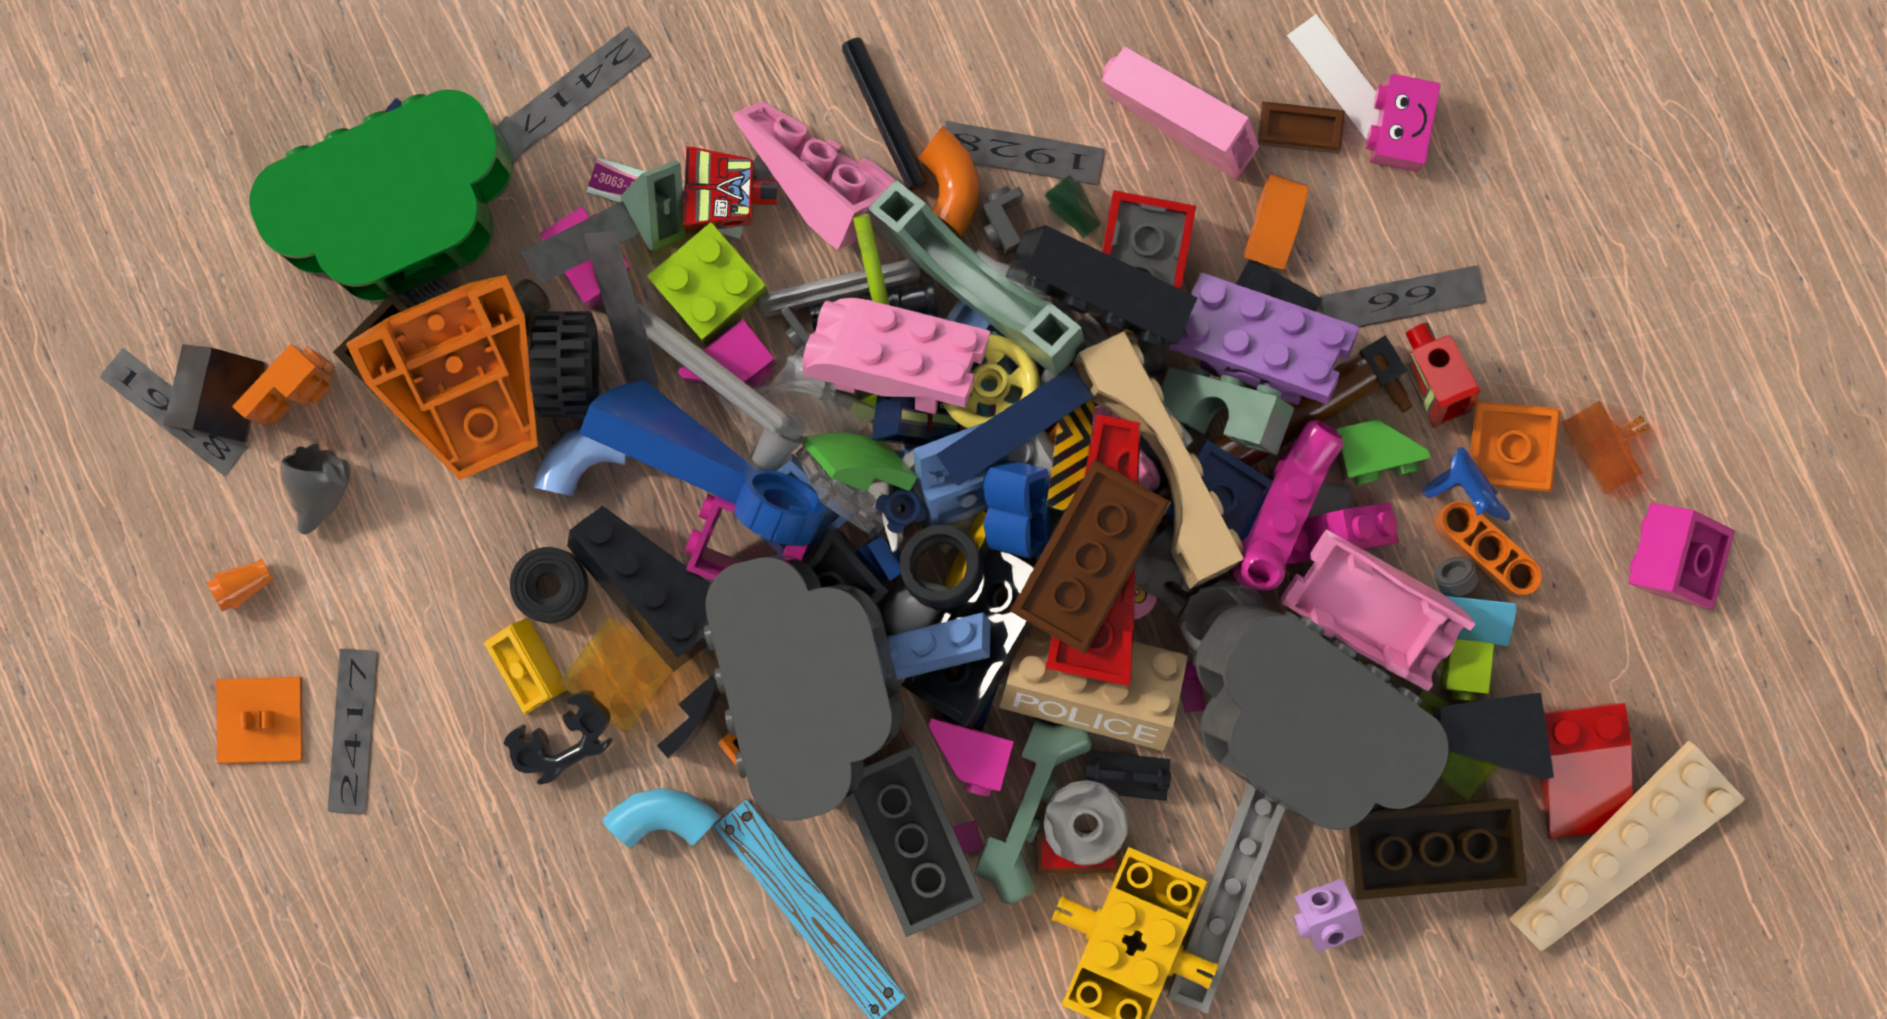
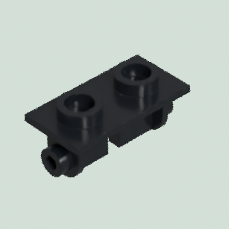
M1089 750L1086 754L1084 781L1089 780L1103 783L1119 796L1167 801V791L1171 783V772H1169L1171 759Z

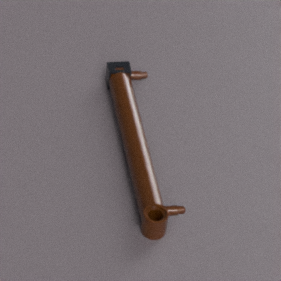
M1386 335L1335 366L1334 370L1339 372V380L1328 405L1302 395L1298 405L1285 401L1294 407L1280 449L1297 439L1307 422L1314 420L1325 422L1381 387L1385 388L1391 400L1398 406L1401 412L1404 413L1412 408L1408 394L1398 379L1399 376L1408 370ZM1224 434L1212 441V443L1250 467L1271 455L1270 453L1242 446ZM1169 481L1160 482L1159 488L1152 491L1168 501L1172 496Z

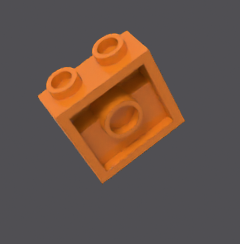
M290 344L232 407L248 420L263 426H267L269 422L274 424L287 413L290 408L288 404L290 400L305 407L310 402L312 404L318 403L330 390L331 386L328 383L334 378L331 373L336 367L321 353L315 352L309 346L301 350Z

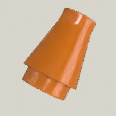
M260 559L254 563L214 573L216 578L208 581L207 585L223 612L231 607L233 610H236L266 584L274 581L264 560Z

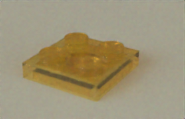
M608 616L562 678L559 685L573 695L583 690L593 691L595 698L608 708L611 714L610 722L625 733H629L673 671L651 645L614 618Z

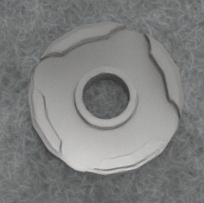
M1089 780L1072 782L1058 790L1048 802L1044 816L1046 840L1054 852L1063 859L1065 857L1069 861H1074V864L1083 866L1101 864L1115 856L1122 847L1129 828L1126 806L1119 795L1105 784ZM1091 814L1098 820V826L1092 832L1083 833L1076 829L1074 821L1079 815Z

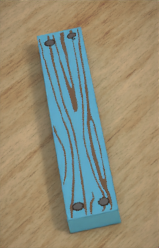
M748 799L714 826L869 1019H880L906 998L907 995Z

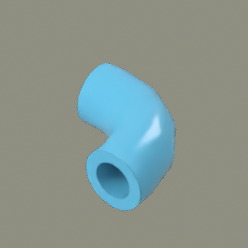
M657 788L632 794L611 809L602 818V822L619 841L629 848H633L650 832L659 830L674 832L693 846L721 816L711 806L688 792Z

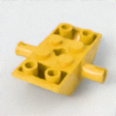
M1128 847L1102 909L1098 908L1097 911H1094L1062 895L1057 907L1071 912L1073 916L1056 909L1051 921H1056L1086 935V940H1089L1064 997L1062 1006L1091 1019H1150L1167 976L1172 977L1174 973L1203 986L1205 989H1209L1213 979L1198 972L1197 969L1215 975L1219 964L1183 950L1185 945L1181 944L1207 881ZM1135 931H1140L1142 933L1141 941L1147 944L1144 950L1137 949L1135 953L1127 951L1128 944L1122 941L1124 935L1132 936Z

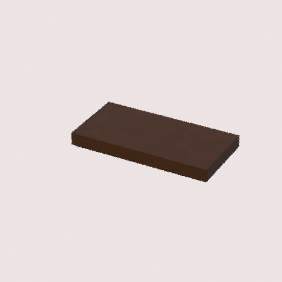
M1093 460L1010 612L1083 654H1087L1171 502L1100 462Z

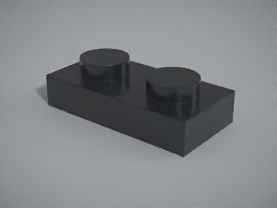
M1250 259L1236 282L1239 286L1315 312L1322 301V298Z

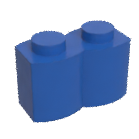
M1008 459L987 467L983 479V490L988 506L984 520V530L989 548L1027 558L1043 552L1052 536V523L1047 505L1050 483L1047 468Z

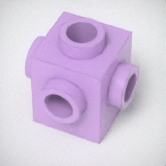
M1342 878L1320 887L1311 888L1307 892L1295 896L1299 914L1293 915L1296 928L1302 940L1310 938L1316 953L1340 946L1348 940L1364 935L1358 909Z

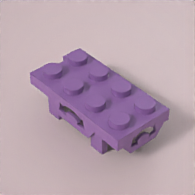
M1201 272L1191 295L1198 297L1178 345H1169V349L1200 359V368L1217 377H1220V375L1232 376L1256 388L1258 385L1274 388L1282 392V400L1298 405L1302 395L1328 405L1339 380V372L1335 371L1334 368L1339 357L1348 359L1358 337L1359 327ZM1229 366L1231 369H1238L1243 371H1237L1236 373L1232 370L1227 369V367ZM1261 379L1264 381L1268 380L1269 383L1262 382Z

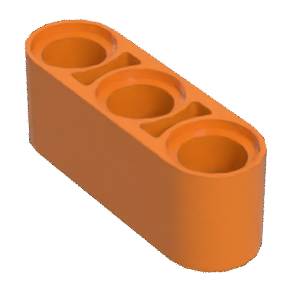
M1455 501L1438 509L1433 523L1435 531L1461 556L1471 559L1476 569L1498 589L1508 596L1514 597L1531 594L1538 589L1542 582V572L1538 564L1484 515H1476L1474 506L1464 501ZM1451 510L1461 512L1465 518V527L1461 532L1451 530L1447 524V515ZM1483 538H1489L1496 545V555L1491 561L1482 558L1479 554L1478 546ZM1515 566L1524 568L1528 575V581L1522 589L1515 587L1510 580V572Z

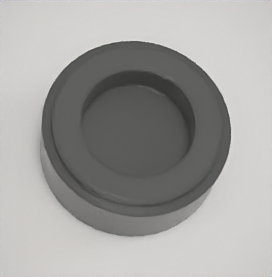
M1459 556L1443 561L1436 568L1434 579L1442 594L1456 597L1473 590L1478 584L1479 574L1471 559Z

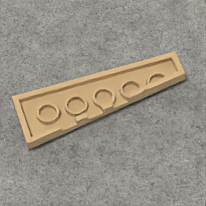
M1687 741L1509 921L1539 951H1544L1722 817L1729 814L1745 798L1696 745Z

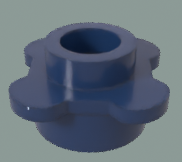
M897 487V491L890 495H881L876 500V509L884 513L888 521V530L895 534L903 532L905 526L913 521L921 522L926 516V509L920 505L917 496L914 494L913 487L910 491ZM903 505L905 508L904 512H899L897 506Z

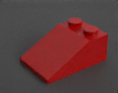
M1609 703L1544 712L1554 778L1540 779L1548 839L1596 833L1633 796L1632 744L1625 703Z

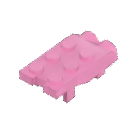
M844 298L835 302L826 300L819 313L816 331L810 335L805 347L802 365L803 376L834 383V389L854 394L857 389L880 396L915 397V410L936 415L938 401L966 407L974 385V374L969 372L973 362L982 364L990 342V331L865 299Z
M1326 529L1310 553L1311 560L1315 562L1305 577L1298 574L1295 575L1281 596V604L1318 624L1325 630L1324 635L1330 638L1334 635L1356 652L1429 691L1433 685L1432 674L1440 660L1450 654L1457 636L1463 627L1471 631L1475 622L1461 607L1441 593Z

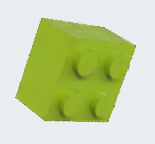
M712 222L647 276L655 288L706 346L758 302L759 296L768 292L764 282Z

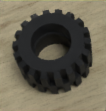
M589 311L538 312L534 318L530 334L529 369L533 403L539 417H585L590 404L599 395L598 333L596 322Z

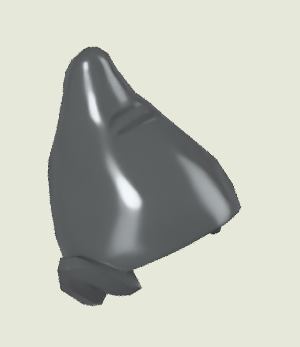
M311 444L306 448L299 446L293 449L292 455L283 458L281 463V479L297 512V529L301 534L313 532L337 507L349 483L351 465L347 460H341L333 455L320 452L319 444Z

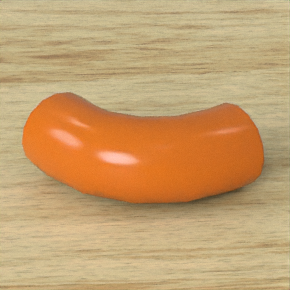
M942 126L920 154L918 160L932 171L939 185V197L932 211L961 240L967 233L979 207L980 178L969 151L953 133Z

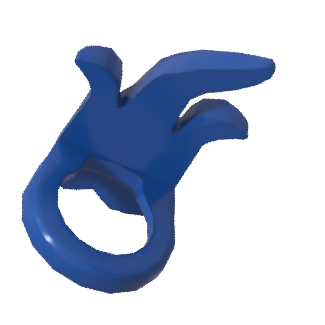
M1463 447L1458 448L1457 453L1452 455L1451 468L1437 476L1422 489V493L1426 498H1432L1460 483L1473 501L1476 515L1486 511L1493 517L1505 521L1510 520L1509 511L1495 496L1498 494V491L1490 484Z

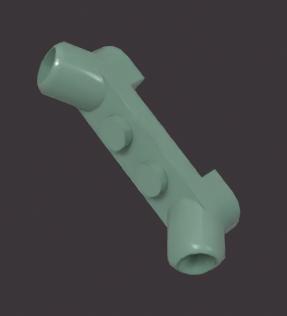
M1035 718L1020 755L1025 759L1035 762L1005 840L989 834L974 875L994 883L1001 902L1012 904L1029 897L1035 891L1036 885L1021 849L1024 841L1032 843L1037 833L1041 819L1034 816L1040 801L1048 803L1057 781L1050 778L1053 767L1089 752L1092 743L1085 730L1062 724L1053 725L1039 718Z

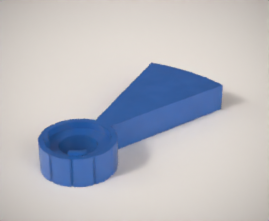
M642 380L612 388L597 397L588 408L579 434L734 503L736 517L744 526L760 537L789 546H804L814 540L826 512V503L824 498L813 487L798 478L782 472L755 469L647 381Z

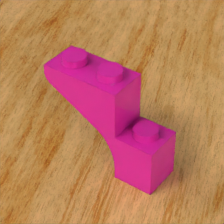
M1391 502L1342 509L1306 518L1285 566L1311 561L1310 553L1326 529L1363 550L1399 543L1397 520L1392 512Z

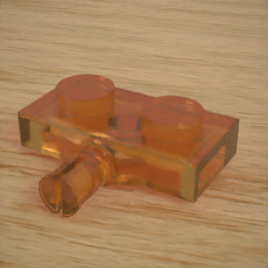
M1598 401L1561 422L1602 493L1607 494L1643 473L1631 454L1629 441L1649 431L1650 427L1646 423L1632 431L1634 427L1646 421L1642 415L1619 427L1610 419L1603 405Z

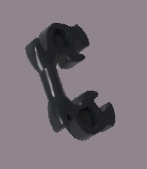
M583 690L577 692L567 700L568 704L577 705L579 710L576 714L571 710L564 713L562 716L563 721L570 731H581L583 736L578 743L557 755L546 754L545 748L549 744V739L541 728H537L532 732V738L524 737L526 725L524 724L511 731L505 738L504 744L509 748L514 768L522 773L544 771V775L537 780V783L542 785L552 782L566 768L582 759L603 753L613 742L612 738L603 741L599 740V737L610 723L611 714L608 708L595 698L593 691Z

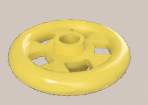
M990 335V342L984 356L987 363L979 365L974 370L970 369L969 373L974 374V385L965 408L942 402L950 416L967 429L993 418L977 415L978 403L988 406L996 405V416L1013 405L1005 401L1011 386L1023 390L1020 399L1040 387V375L1035 361L1009 338ZM1005 355L1018 366L1011 375L1003 367L997 365ZM991 379L998 386L994 391L988 392L981 386L983 381Z

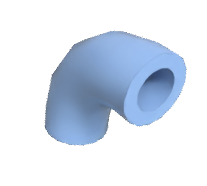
M581 426L567 431L547 450L537 472L534 488L574 497L581 475L590 466L600 462L625 465L628 456L579 434Z

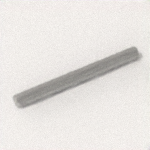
M636 300L646 337L775 437H780L791 425V420L785 413Z

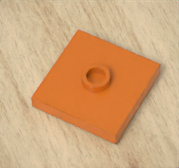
M1485 401L1475 402L1469 455L1493 487L1552 492L1561 409Z

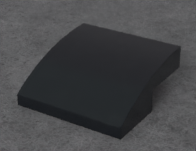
M710 676L678 704L689 718L657 745L668 759L677 757L692 742L713 712L720 696L715 676Z

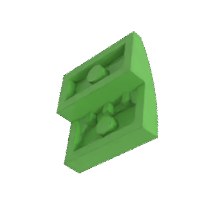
M821 433L805 436L802 445L832 479L865 492L868 491L874 478L910 491L917 479L916 474L886 442L872 440L871 437L850 433Z

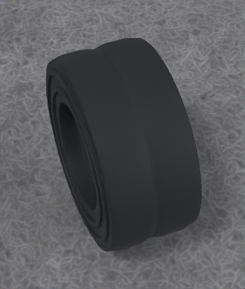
M541 547L529 551L516 563L510 577V593L514 604L525 616L539 622L557 623L569 619L580 610L588 594V577L581 562L571 553L555 547ZM546 573L556 574L561 582L559 592L553 597H544L538 590V581Z

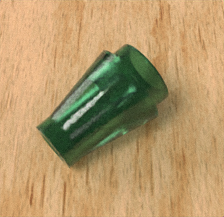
M1071 175L1062 179L1044 194L1045 198L1049 201L1047 207L1075 229L1082 238H1085L1102 224L1080 180L1075 182Z

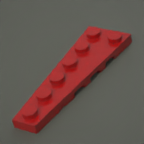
M1097 414L1085 475L1093 460H1096L1139 484L1141 423ZM1136 566L1087 654H1083L1052 636L1046 669L1131 686Z

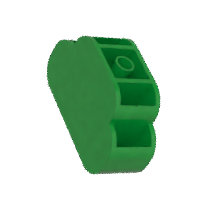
M446 89L430 93L426 96L425 94L413 95L405 99L401 107L390 112L378 111L363 119L362 124L349 130L347 128L336 129L328 133L322 142L310 147L302 145L289 150L285 158L270 164L257 176L250 191L249 206L253 220L260 236L270 248L303 272L316 275L327 274L358 299L368 302H383L392 292L399 296L431 280L443 277L470 265L486 252L494 232L493 217L488 203L498 198L508 186L512 175L513 163L511 153L500 129L482 105L465 92Z

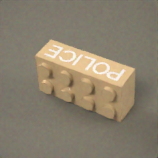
M1032 625L1010 663L999 708L1164 751L1174 726L1188 655L1133 641L1131 686L1046 669L1052 635Z

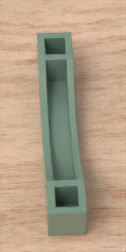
M897 180L867 208L874 229L879 235L1004 336L1017 344L1055 377L1068 368L1079 352L1086 349L1081 326L1051 302L1023 290L993 269L963 243L924 201Z

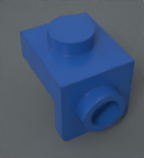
M876 536L858 547L859 551L887 581L900 575L899 563L901 552L899 548L892 552L889 540L885 542L882 536Z

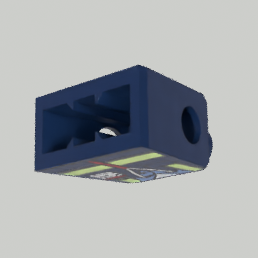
M877 395L872 440L904 445H925L960 432L959 423L950 416L941 401H938V409L935 415L915 410V397Z

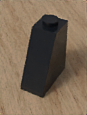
M1541 693L1432 707L1433 717L1439 721L1446 733L1450 753L1534 778H1554Z

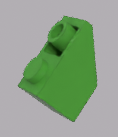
M1378 419L1336 429L1342 436L1344 444L1336 456L1342 480L1354 479L1356 486L1380 480L1379 472L1395 469L1396 476L1420 471L1419 463L1430 459L1428 449Z

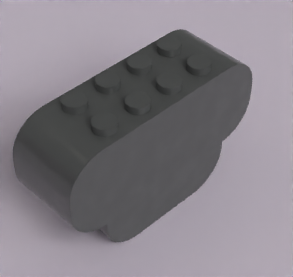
M775 555L731 565L720 572L709 587L706 597V614L709 625L704 626V634L710 651H716L719 667L715 668V679L720 693L726 692L730 708L725 711L727 728L730 735H736L740 752H737L735 756L738 772L741 778L747 777L750 792L759 807L775 818L797 821L825 814L837 807L856 791L863 777L864 759L891 742L902 724L904 714L903 701L880 610L867 593L854 586L838 584L822 587L813 569L802 560L792 556Z
M1238 605L1226 610L1211 625L1202 639L1196 655V671L1199 681L1212 696L1202 716L1201 738L1205 749L1215 761L1283 808L1320 827L1331 830H1341L1356 825L1368 815L1375 803L1391 809H1402L1417 804L1427 796L1446 766L1449 746L1446 733L1439 721L1419 707L1423 701L1420 697L1404 687L1398 689L1389 683L1390 676L1374 665L1368 663L1366 666L1355 658L1358 654L1353 649L1338 640L1332 642L1322 636L1325 630L1306 617L1300 619L1288 611L1283 615L1256 605Z

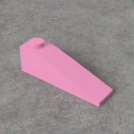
M763 101L736 111L733 119L806 223L825 242L837 250L858 241L853 217L869 214L867 208L895 179L865 157L858 162L841 153L839 150L842 145L836 141L829 139L826 143L807 134L805 124Z

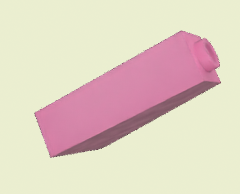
M1125 46L1117 57H1112L1106 64L1101 81L1108 96L1237 181L1259 148L1249 117Z

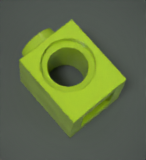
M1456 639L1450 654L1442 659L1439 689L1451 691L1450 699L1476 701L1477 694H1489L1494 643Z

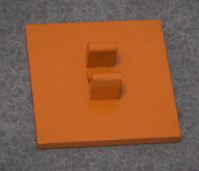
M301 677L216 679L217 763L303 761Z

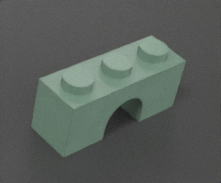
M1187 365L1185 371L1172 367L1168 368L1161 387L1164 396L1163 403L1186 430L1205 435L1213 416L1217 412L1228 408L1229 418L1223 433L1225 436L1242 446L1277 456L1294 407L1281 399L1282 392L1265 385H1258L1257 390L1245 388L1246 383L1228 375H1222L1221 380L1209 378V372L1191 365Z

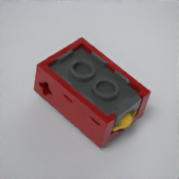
M1114 190L1110 200L1101 252L1181 289L1196 205ZM1089 313V315L1092 316L1096 320V322L1101 323V318Z

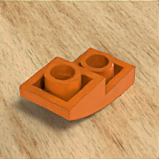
M1269 173L1255 209L1257 217L1243 251L1246 259L1284 270L1303 214L1309 190L1308 185Z

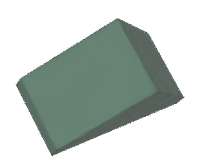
M675 160L642 173L620 196L645 244L652 251L686 238V230L683 226L684 200L681 163Z

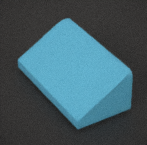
M1445 596L1461 607L1475 622L1471 631L1463 627L1457 639L1509 646L1516 615V603Z

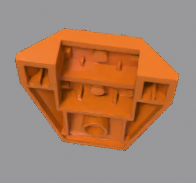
M507 275L460 286L390 316L347 342L346 345L365 384L459 481L538 447L533 393L530 386L525 316Z

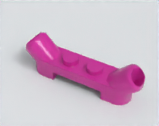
M1318 420L1307 422L1291 448L1280 457L1273 472L1275 479L1251 531L1241 541L1243 545V552L1241 554L1244 559L1232 569L1233 575L1242 586L1249 589L1270 591L1278 587L1283 581L1286 562L1330 465L1344 446L1342 436L1329 425Z

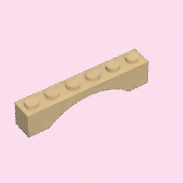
M1122 332L1079 352L1073 362V366L1093 394L1092 402L1113 411L1125 420L1141 423V435L1149 443L1160 460L1171 488L1174 504V535L1170 552L1188 587L1192 589L1235 568L1244 559L1241 554L1243 552V545L1238 534L1233 529L1229 530L1221 516L1223 514V507L1218 496L1213 491L1209 492L1201 478L1203 476V469L1198 458L1193 453L1189 454L1181 440L1184 435L1178 420L1174 416L1169 417L1162 404L1164 396L1159 384L1154 378L1149 379L1142 366L1144 358L1139 346L1135 341L1130 342L1125 332Z

